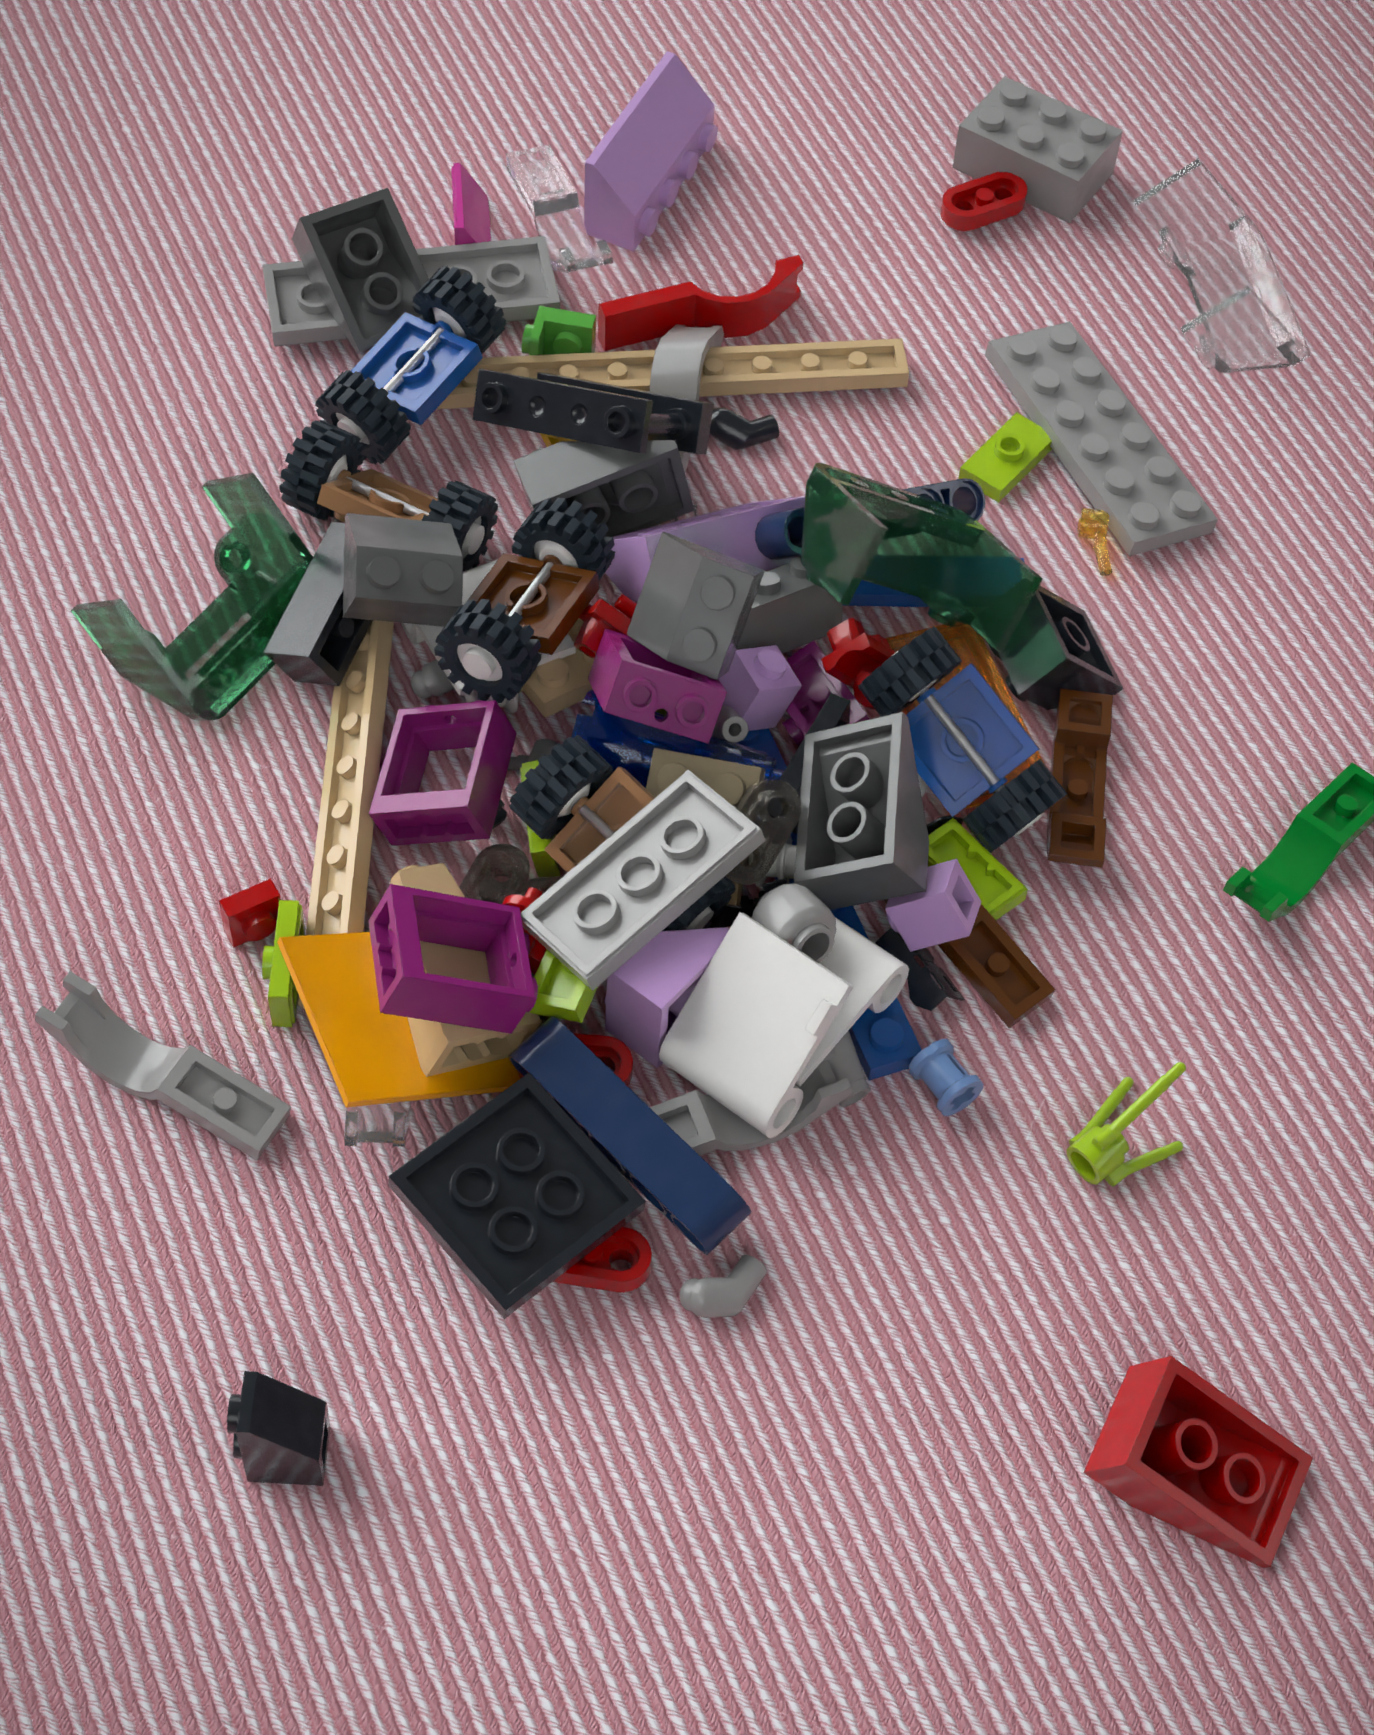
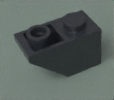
M244 1371L241 1394H231L229 1399L227 1431L234 1434L233 1456L243 1460L247 1482L323 1486L330 1435L327 1402L259 1372Z

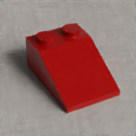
M1168 1356L1129 1366L1083 1473L1131 1507L1262 1568H1268L1273 1563L1313 1457L1177 1359Z

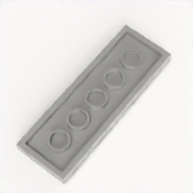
M545 236L416 249L429 279L443 266H448L449 269L452 267L459 268L461 275L467 272L473 276V283L477 285L480 282L486 287L483 291L487 296L491 294L497 300L494 306L502 308L504 312L502 318L506 319V322L535 319L539 306L560 309L559 294ZM302 261L262 265L274 347L347 339L312 285Z
M1071 322L988 342L985 352L986 358L1029 418L1041 426L1052 440L1050 447L1129 556L1213 533L1218 521L1217 517Z

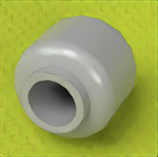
M796 883L784 884L767 892L760 898L752 914L753 920L817 963H820L828 956L834 944L836 918L830 909L808 888Z

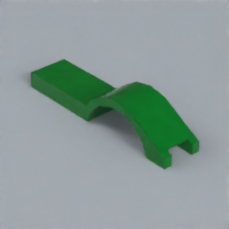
M1352 762L1296 815L1284 836L1266 859L1253 872L1242 866L1227 880L1223 891L1230 896H1236L1260 913L1259 916L1268 922L1288 915L1315 888L1334 860L1374 822V776Z

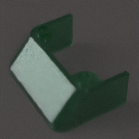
M815 463L806 481L801 564L808 571L806 578L809 581L826 589L839 603L849 605L861 580L917 596L930 607L927 613L934 620L949 627H955L957 622L970 625L995 650L1002 652L1005 650L1043 578L982 524L965 512L950 505L823 463Z
M254 473L209 480L202 486L205 493L231 527L217 542L214 551L215 566L228 587L166 648L153 633L142 627L122 599L77 604L71 610L72 614L122 678L187 717L197 721L217 720L225 716L275 665L263 652L313 558Z

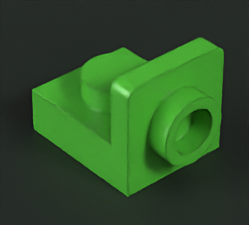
M539 306L534 324L525 325L522 337V353L529 355L594 353L596 349V315Z

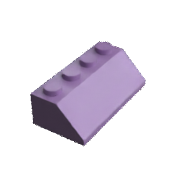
M668 51L664 54L585 161L584 234L633 252L645 235H652L659 215L665 207L670 208L673 205L680 185L685 179L690 180L692 178L699 158L704 151H711L718 134V127L713 125L714 103L676 54Z
M811 495L750 502L613 536L615 545L611 550L615 551V557L605 573L622 594L633 601H638L662 532H667L765 571L790 563L793 558L771 560L765 557L759 551L755 541L757 524L764 516L772 513L812 506ZM822 552L804 556L819 557L823 555Z

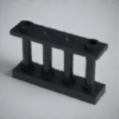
M479 369L472 420L637 453H646L648 440H675L679 451L707 454L714 403L552 373L537 372V379Z

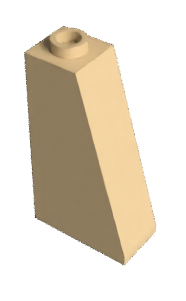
M444 863L421 867L410 865L398 870L390 880V884L465 897ZM420 941L424 973L490 984L485 952ZM526 1012L513 1033L509 1034L407 1017L420 1067L426 1077L508 1058V1055L530 1036L542 1022L538 1014Z

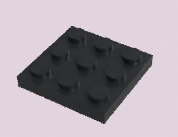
M527 1073L388 1176V1186L504 1319L642 1213L646 1203L641 1195L530 1073Z

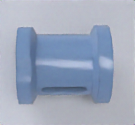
M940 1039L921 1050L909 1064V1073L915 1080L922 1079L938 1099L937 1108L943 1116L956 1114L966 1108L979 1096L984 1086L977 1075H969L953 1055L954 1046L948 1039Z

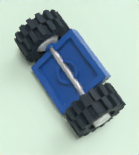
M443 266L441 269L439 268L413 297L412 301L415 303L413 306L414 311L421 314V316L418 318L405 312L352 370L342 372L316 401L315 406L318 407L316 410L317 414L324 418L323 421L350 432L361 439L360 442L363 443L364 449L360 454L364 455V461L368 458L372 464H377V462L379 464L384 463L410 434L411 426L406 421L410 420L422 425L483 358L482 354L505 330L506 319L502 318L504 312L501 307L494 306L497 300L492 294L486 295L483 291L486 287L480 282L477 285L473 283V276L467 272L461 275L459 268L456 267L449 269L448 266Z
M933 626L884 661L881 666L876 668L871 675L862 681L858 688L881 717L900 713L915 700L918 701L919 705L906 714L909 720L917 773L952 817L961 812L987 790L990 794L996 791L989 799L963 819V822L982 846L992 853L1014 835L1018 836L1039 820L1043 812L1067 793L1040 759L1004 785L1008 781L1005 776L1040 750V748L972 663L936 690L934 686L950 674L962 660L938 629Z

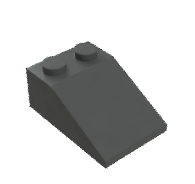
M388 188L299 218L292 241L312 285L357 354L370 350L405 312L418 318L421 316V314L414 311L413 306L415 303L412 300L429 278Z
M648 440L646 453H637L582 441H561L513 460L531 512L538 504L541 505L544 500L549 498L553 503L557 498H566L567 507H570L576 501L582 504L580 512L587 515L591 509L598 515L594 520L596 525L603 522L606 524L609 530L604 537H613L654 527L695 511L675 440Z
M903 712L805 734L794 883L808 888L830 910L926 892L929 837L908 717Z

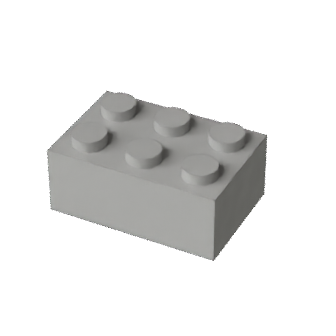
M1004 76L959 125L952 168L975 179L995 172H1009L1017 175L1027 184L1026 203L1071 223L1114 173L1123 130Z

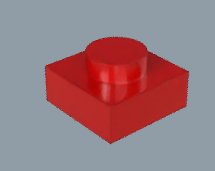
M271 878L219 900L224 932L233 948L249 941L262 940L276 930L281 896Z

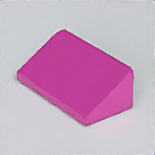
M453 163L454 167H451L455 245L490 242L488 197L461 163Z

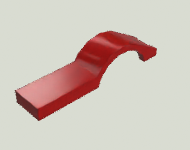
M800 255L775 260V273L769 283L756 292L741 296H719L701 290L689 281L599 303L598 339L604 351L663 337L676 324H684L686 327L706 328L722 326L723 338L751 335L765 329L800 298L801 290L797 285L798 273L803 270L804 262Z

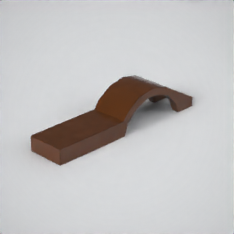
M982 904L980 905L970 936L938 944L941 950L1008 1028H1011L1049 1000L1056 991Z

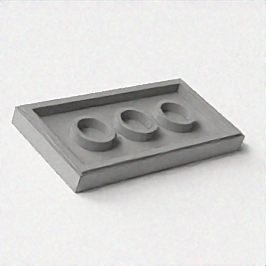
M687 770L521 912L523 928L593 991L766 841L765 837L757 825L691 771Z

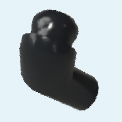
M714 408L710 435L732 449L741 450L778 438L779 426L772 414L749 421L730 409Z

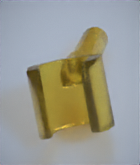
M1082 508L1081 518L1078 521L1077 537L1093 539V548L1100 575L1108 576L1112 573L1106 546L1109 514L1103 510Z

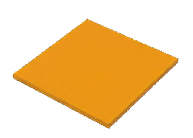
M370 932L279 938L277 944L346 1108L503 1092L520 1079L517 1069L510 1062L509 1058L426 1077L420 1067L407 1017L380 1013Z

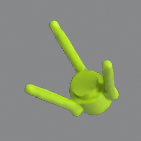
M1183 1062L1176 1063L1111 1124L1103 1126L1134 1084L1131 1077H1125L1084 1129L1069 1140L1070 1146L1067 1148V1157L1075 1171L1083 1179L1094 1185L1099 1184L1105 1179L1110 1186L1114 1187L1126 1176L1183 1150V1143L1175 1141L1124 1162V1155L1129 1151V1146L1121 1132L1185 1072L1186 1065Z

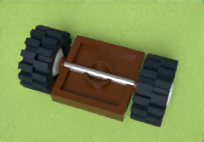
M549 498L544 500L541 505L538 504L513 537L515 542L512 545V553L519 555L503 553L466 603L458 608L435 640L438 644L434 648L435 656L442 657L438 665L441 670H451L447 678L453 684L457 681H461L464 684L461 691L470 695L475 690L478 692V700L487 701L490 696L497 703H502L505 698L510 701L521 691L538 667L537 665L541 661L542 656L540 653L553 655L600 589L599 580L615 557V551L611 550L615 545L613 537H604L609 528L604 522L596 525L594 520L598 515L591 509L585 515L580 512L582 504L574 501L570 507H567L566 498H557L554 503Z

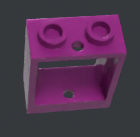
M608 629L604 630L588 676L589 683L604 712L709 744L727 694L719 679L715 680L666 661L630 636ZM660 708L667 711L665 718L661 720L654 717L656 710Z
M478 700L470 703L438 706L427 705L424 707L398 709L369 810L370 817L392 846L490 839L517 735L496 700ZM476 747L465 789L419 792L430 751Z
M389 885L368 921L380 1013L512 1034L525 1013L533 1009L538 993L537 981L531 975L528 958L530 940L528 934L523 930L520 907L400 885ZM420 941L485 952L490 984L424 973Z

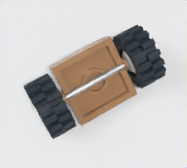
M317 420L313 421L311 428L306 426L302 430V439H295L292 444L295 450L293 454L288 453L285 462L289 463L288 467L282 469L280 478L285 481L279 485L280 492L283 493L281 499L287 505L323 521L328 520L330 516L345 522V515L353 513L451 523L463 555V571L475 568L480 564L479 557L481 554L485 555L488 547L485 545L488 539L492 540L495 532L491 528L497 523L498 516L495 513L498 510V504L495 503L496 499L455 480V482H448L446 488L442 487L438 491V498L376 470L368 469L361 472L357 469L363 463L364 455L360 454L364 449L363 443L360 442L361 439L322 420L320 422Z
M575 735L574 738L569 737L565 739L562 745L558 743L554 746L550 755H543L538 760L539 765L535 769H530L525 774L527 779L519 783L515 788L517 793L511 796L509 807L541 839L544 840L546 838L548 840L554 834L557 835L544 850L568 873L655 797L625 768L618 767L613 772L612 766L582 737ZM724 876L662 931L707 929L712 924L713 918L718 917L724 910L722 907L731 900V895L735 892L736 885Z

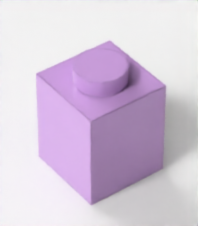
M777 645L736 650L729 671L719 678V681L727 691L723 705L732 707L747 722L748 731L775 728L802 686Z
M954 859L928 867L926 892L890 898L885 910L891 928L895 932L900 933L910 952L970 936L981 900L958 860Z

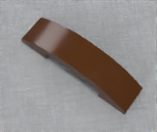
M1060 688L1050 772L1067 794L1048 808L1047 811L1048 861L1103 868L1107 819L1104 818L1107 748L1111 737L1113 695Z

